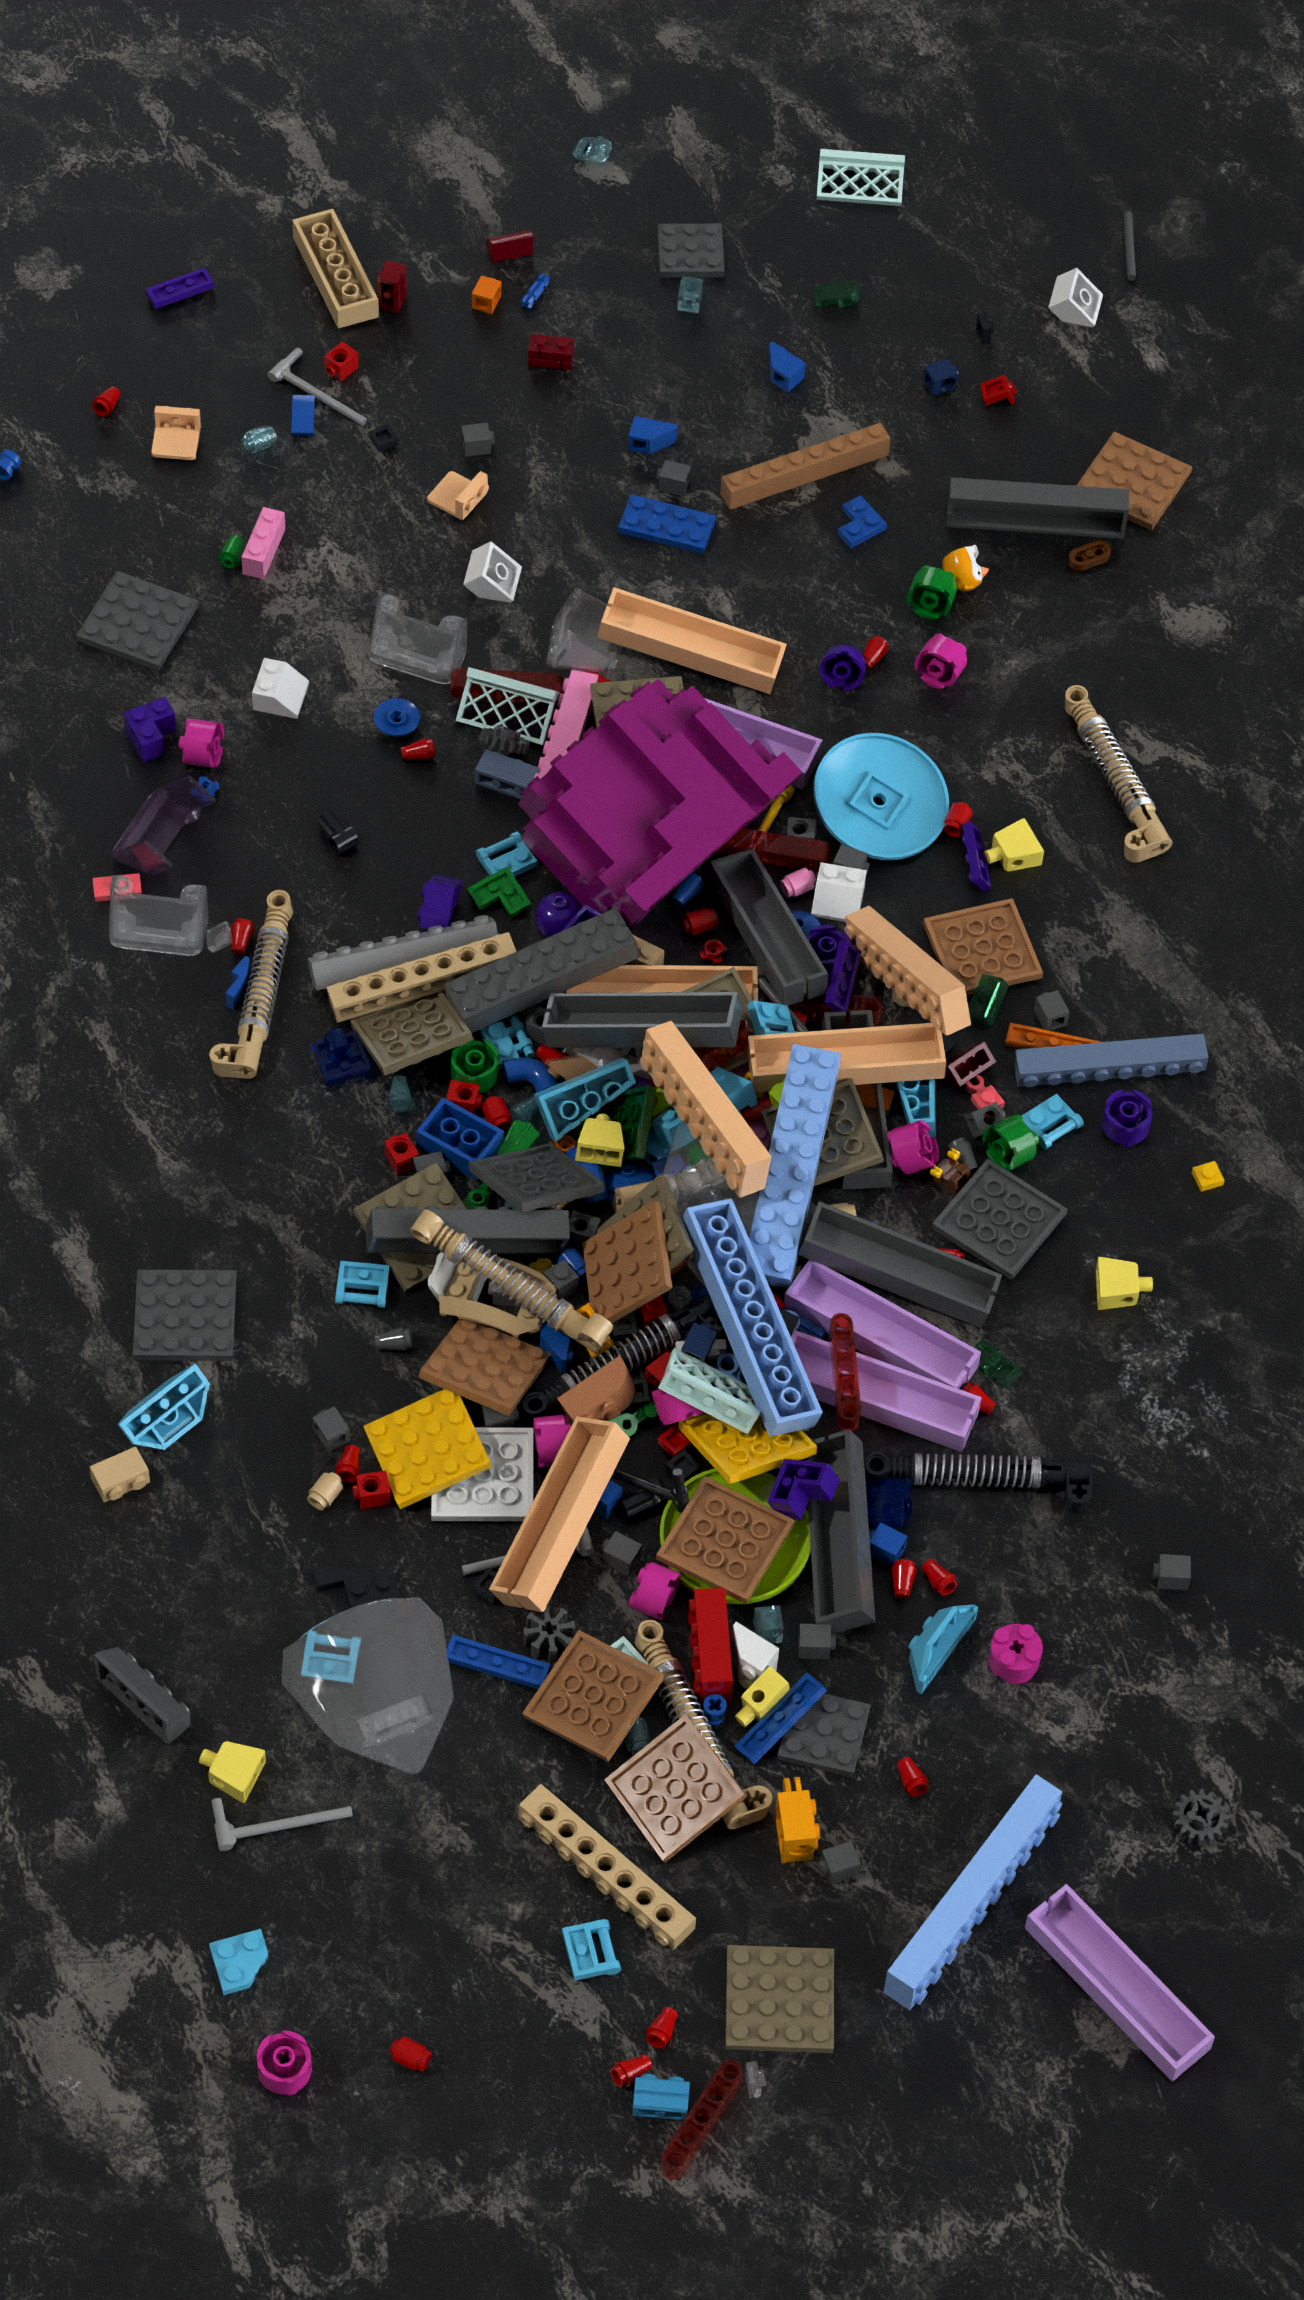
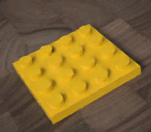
M446 1389L363 1426L382 1470L387 1472L389 1486L399 1509L492 1468L460 1395Z
M707 1413L691 1416L678 1422L679 1430L729 1485L782 1466L784 1459L801 1460L817 1454L816 1444L802 1430L769 1437L760 1414L748 1434Z

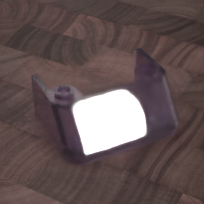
M190 775L156 789L147 798L112 850L111 856L118 862L148 875L160 874L173 865L163 854L181 827L188 823L193 824L199 818L201 808L213 804L216 799Z

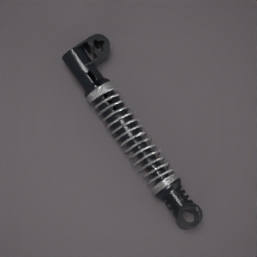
M709 1292L673 1314H664L659 1317V1322L652 1321V1326L646 1325V1330L644 1331L639 1329V1334L635 1335L632 1333L631 1339L625 1337L626 1342L622 1343L619 1341V1346L615 1347L612 1345L613 1354L605 1349L606 1358L598 1353L599 1362L591 1357L593 1366H590L588 1362H584L586 1370L578 1366L579 1374L571 1370L573 1377L565 1373L557 1378L554 1387H548V1390H543V1393L532 1392L528 1394L523 1400L526 1421L533 1425V1418L550 1416L553 1414V1411L557 1412L559 1408L562 1409L557 1399L619 1355L629 1371L633 1370V1366L639 1367L640 1362L646 1363L647 1358L653 1359V1354L659 1355L660 1350L666 1351L667 1346L673 1347L676 1341H682L685 1335L690 1332L694 1322L699 1325L704 1323L711 1326L713 1331L717 1332L716 1339H726L727 1341L728 1337ZM714 1317H716L717 1324H713Z
M872 1452L865 1458L864 1462L865 1480L873 1485L889 1481V1478H891V1481H895V1478H897L898 1482L904 1479V1482H908L910 1485L920 1486L922 1484L924 1486L928 1478L931 1486L934 1484L935 1479L939 1486L942 1484L943 1479L945 1484L949 1486L952 1479L955 1487L958 1485L959 1479H961L963 1487L966 1485L967 1479H969L971 1487L974 1486L975 1480L979 1487L983 1484H986L987 1487L994 1484L996 1488L999 1484H1002L1004 1488L1007 1484H1010L1012 1488L1015 1484L1020 1488L1026 1485L1028 1489L1030 1487L1039 1489L1046 1485L1064 1486V1503L1067 1509L1073 1513L1084 1512L1089 1506L1092 1495L1091 1461L1046 1460L1044 1457L1033 1456L1032 1460H1027L1026 1456H1024V1459H1018V1456H1016V1459H1010V1456H1008V1459H1002L1001 1455L1000 1459H994L993 1455L991 1459H987L986 1455L983 1458H978V1455H976L975 1462H970L969 1454L967 1455V1462H962L961 1454L959 1455V1462H954L953 1454L951 1455V1462L946 1461L945 1454H943V1461H937V1454H935V1461H929V1454H927L926 1461H923L921 1453H911L902 1460V1456H898V1459L892 1456V1459H889V1456L883 1453ZM876 1465L881 1467L882 1470L873 1471L870 1467ZM1077 1486H1081L1080 1499L1075 1494Z

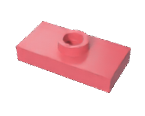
M139 873L92 878L95 902L142 897Z

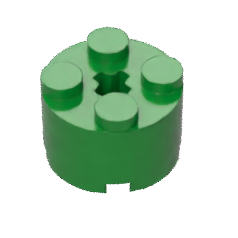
M929 565L922 566L921 570L915 574L907 595L909 606L911 604L915 608L914 612L917 615L927 619H938L943 614L947 615L957 592L955 575L950 571Z
M474 1038L462 1046L454 1047L451 1055V1079L478 1084L479 1093L490 1090L499 1079V1056L496 1047L487 1040L477 1041Z
M1019 1114L1009 1116L985 1129L983 1132V1144L985 1142L988 1144L989 1149L986 1150L989 1159L1002 1168L1008 1169V1171L1030 1161L1036 1155V1145L1039 1144V1138L1035 1132L1029 1129Z

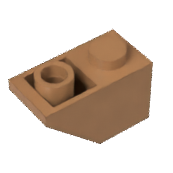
M581 1055L547 1059L544 1062L549 1067L547 1072L557 1080L562 1077L567 1081L597 1068Z

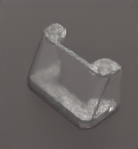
M575 588L554 620L546 664L554 669L595 673L612 672L618 662L616 653L610 652L611 642L597 638L608 604Z
M381 593L376 605L369 644L370 660L376 664L439 684L452 682L467 654V619L451 615L443 618L439 626L399 614V600L394 596Z
M112 875L110 883L109 940L113 946L194 956L202 951L209 921L206 886L188 885L182 889L180 899L134 893V883L130 878Z

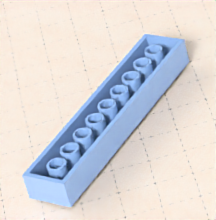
M797 1044L792 1045L769 1148L771 1162L765 1189L759 1192L749 1237L768 1285L788 1289L793 1282L798 1252L840 1069L841 1053Z
M732 1198L688 1207L682 1220L694 1250L692 1254L756 1407L760 1410V1416L769 1437L814 1427L823 1412Z
M1034 1776L889 1968L883 1993L908 2010H911L915 2003L918 2005L922 2003L927 1995V1987L930 1983L935 1985L941 1977V1968L945 1963L951 1964L957 1955L956 1948L960 1943L966 1944L972 1934L971 1928L975 1923L980 1925L987 1914L986 1908L989 1904L995 1905L1002 1894L1001 1888L1004 1884L1009 1886L1016 1876L1015 1870L1019 1864L1024 1866L1031 1855L1030 1849L1033 1845L1038 1847L1045 1837V1829L1048 1826L1052 1828L1060 1816L1058 1812L1063 1804L1060 1802L1061 1790L1040 1776Z

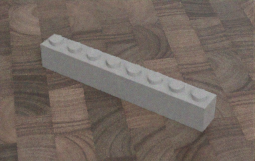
M487 915L475 917L474 921L467 923L465 921H455L449 927L433 926L428 928L427 932L411 931L406 933V936L396 938V936L385 937L382 939V942L378 943L366 941L360 943V947H340L336 949L337 952L329 954L325 951L313 954V957L307 958L312 984L316 990L326 989V987L338 982L348 981L358 976L378 972L381 969H388L405 962L424 958L428 955L441 953L451 948L461 947L474 941L491 938L498 935L496 922L491 917L488 918Z

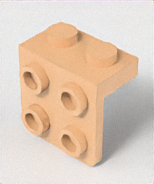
M155 406V433L151 451L152 456L157 458L194 460L196 458L201 429L200 409Z
M450 471L428 495L427 500L430 504L463 521L487 494L489 489L488 475L480 471L471 481L456 472Z

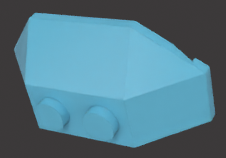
M193 1364L165 1381L132 1407L118 1425L133 1445L165 1450L203 1419L210 1383L198 1366Z
M976 1605L952 1606L938 1610L934 1617L929 1616L922 1627L924 1631L921 1635H915L908 1647L911 1649L909 1662L918 1693H923L976 1620L978 1612Z

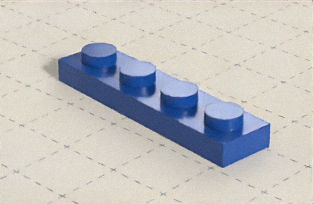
M452 1635L444 1655L445 1662L534 1689L540 1688L548 1676L551 1667L549 1663L456 1635Z
M806 1673L734 1747L755 1765L827 1690L810 1674Z

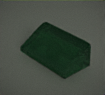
M982 974L968 1007L970 1019L992 1027L1008 989V984L1004 978Z

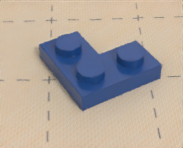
M861 495L843 504L842 511L852 521L838 528V535L850 548L887 529V523Z

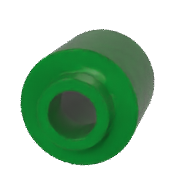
M233 535L226 540L219 555V561L224 567L235 569L240 566L243 552L247 546L246 540L238 535Z

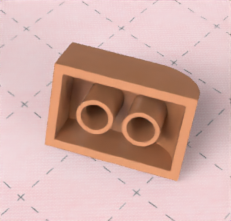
M619 1355L557 1399L572 1424L576 1416L609 1421L619 1416L631 1404L635 1396V1384L623 1359Z

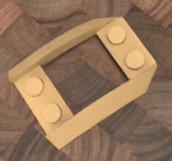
M497 1257L496 1263L502 1258ZM504 1259L502 1267L510 1263L509 1271L517 1267L518 1273L524 1272V1277L530 1276V1281L534 1282L537 1280L538 1286L544 1285L545 1291L550 1289V1294H555L556 1287L542 1273L514 1261ZM462 1260L456 1266L445 1295H439L441 1316H446V1314L458 1316L459 1319L485 1324L505 1331L514 1338H518L520 1334L526 1332L530 1334L538 1332L542 1327L543 1319L541 1317L535 1318L536 1314L533 1312L529 1314L530 1310L527 1308L522 1310L523 1305H521L516 1317L495 1307L471 1301L482 1274L475 1278L478 1273L475 1269L469 1274L471 1269L469 1265L462 1270L465 1264Z

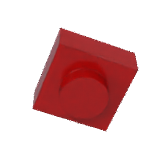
M677 1424L673 1425L658 1438V1444L672 1457L693 1445L679 1430Z

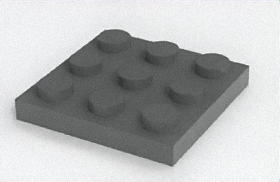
M722 223L658 224L660 278L724 277Z
M823 1694L782 1736L777 1760L854 1777L871 1704Z

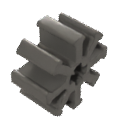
M547 1605L544 1612H541V1619L533 1615V1612H530L527 1616L526 1627L523 1629V1643L525 1647L531 1645V1657L539 1660V1655L543 1650L548 1649L549 1663L557 1662L558 1649L564 1652L575 1636V1622L567 1623V1611L560 1608L559 1613L552 1619L550 1618V1605Z

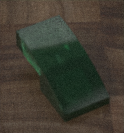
M834 282L813 286L814 303L817 308L837 302L840 307L861 302L859 285L856 282Z
M981 1339L974 1347L981 1351L978 1369L1004 1388L1008 1389L1023 1373L1021 1366L1003 1357L1001 1349Z

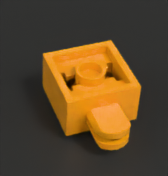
M800 1777L793 1778L794 1791H791L790 1779L783 1778L784 1792L777 1793L775 1821L782 1863L811 1861L814 1857V1850H818L820 1829L819 1824L815 1823L814 1815H816L815 1799H810L809 1790L801 1789Z

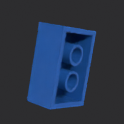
M445 1098L441 1099L416 1131L417 1148L428 1154L441 1151L444 1160H448L451 1167L478 1181V1178L469 1171V1162L495 1156L504 1140L503 1130Z

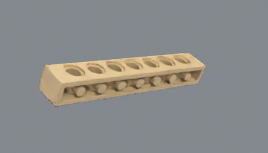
M509 932L498 934L491 938L474 941L461 947L451 948L447 951L428 955L411 962H405L388 969H381L378 972L335 983L326 987L329 1002L338 1023L444 991V984L517 951Z
M542 1784L519 1804V1819L526 1827L535 1829L541 1840L548 1845L552 1844L558 1849L559 1855L565 1861L574 1863L582 1876L585 1878L590 1877L603 1894L612 1896L621 1910L624 1912L629 1911L635 1916L636 1922L642 1928L651 1930L660 1944L663 1946L668 1945L674 1950L695 1930L696 1918ZM549 1815L553 1817V1819L550 1821H545L541 1817ZM563 1832H569L572 1834V1836L566 1838L562 1837L560 1834ZM589 1849L592 1852L590 1854H582L580 1850ZM606 1865L611 1869L609 1871H602L599 1867ZM626 1882L629 1883L631 1886L628 1888H622L618 1884ZM641 1899H646L650 1903L647 1905H641L638 1903V1901ZM660 1916H666L670 1920L667 1922H661L657 1918Z

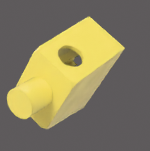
M1025 818L996 832L993 835L992 849L984 851L988 864L1000 861L1004 870L1008 872L1042 865L1044 855L1043 848Z
M599 1114L596 1119H586L578 1139L575 1161L621 1167L624 1152L621 1124L610 1121V1117L607 1114Z
M1098 1257L1096 1265L1098 1310L1136 1305L1139 1291L1152 1292L1153 1278L1139 1277L1138 1264L1135 1262Z
M769 1666L741 1696L743 1708L735 1715L737 1721L744 1727L754 1719L759 1721L790 1690L789 1683Z
M226 1741L223 1742L218 1753L204 1749L199 1763L210 1767L208 1775L209 1782L245 1804L266 1763L265 1750Z

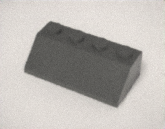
M117 1647L99 1651L94 1655L97 1679L167 1745L191 1726V1712L183 1702L178 1703L166 1686H160L156 1683L154 1676L146 1668L144 1670L141 1669L132 1654L129 1652L124 1653Z

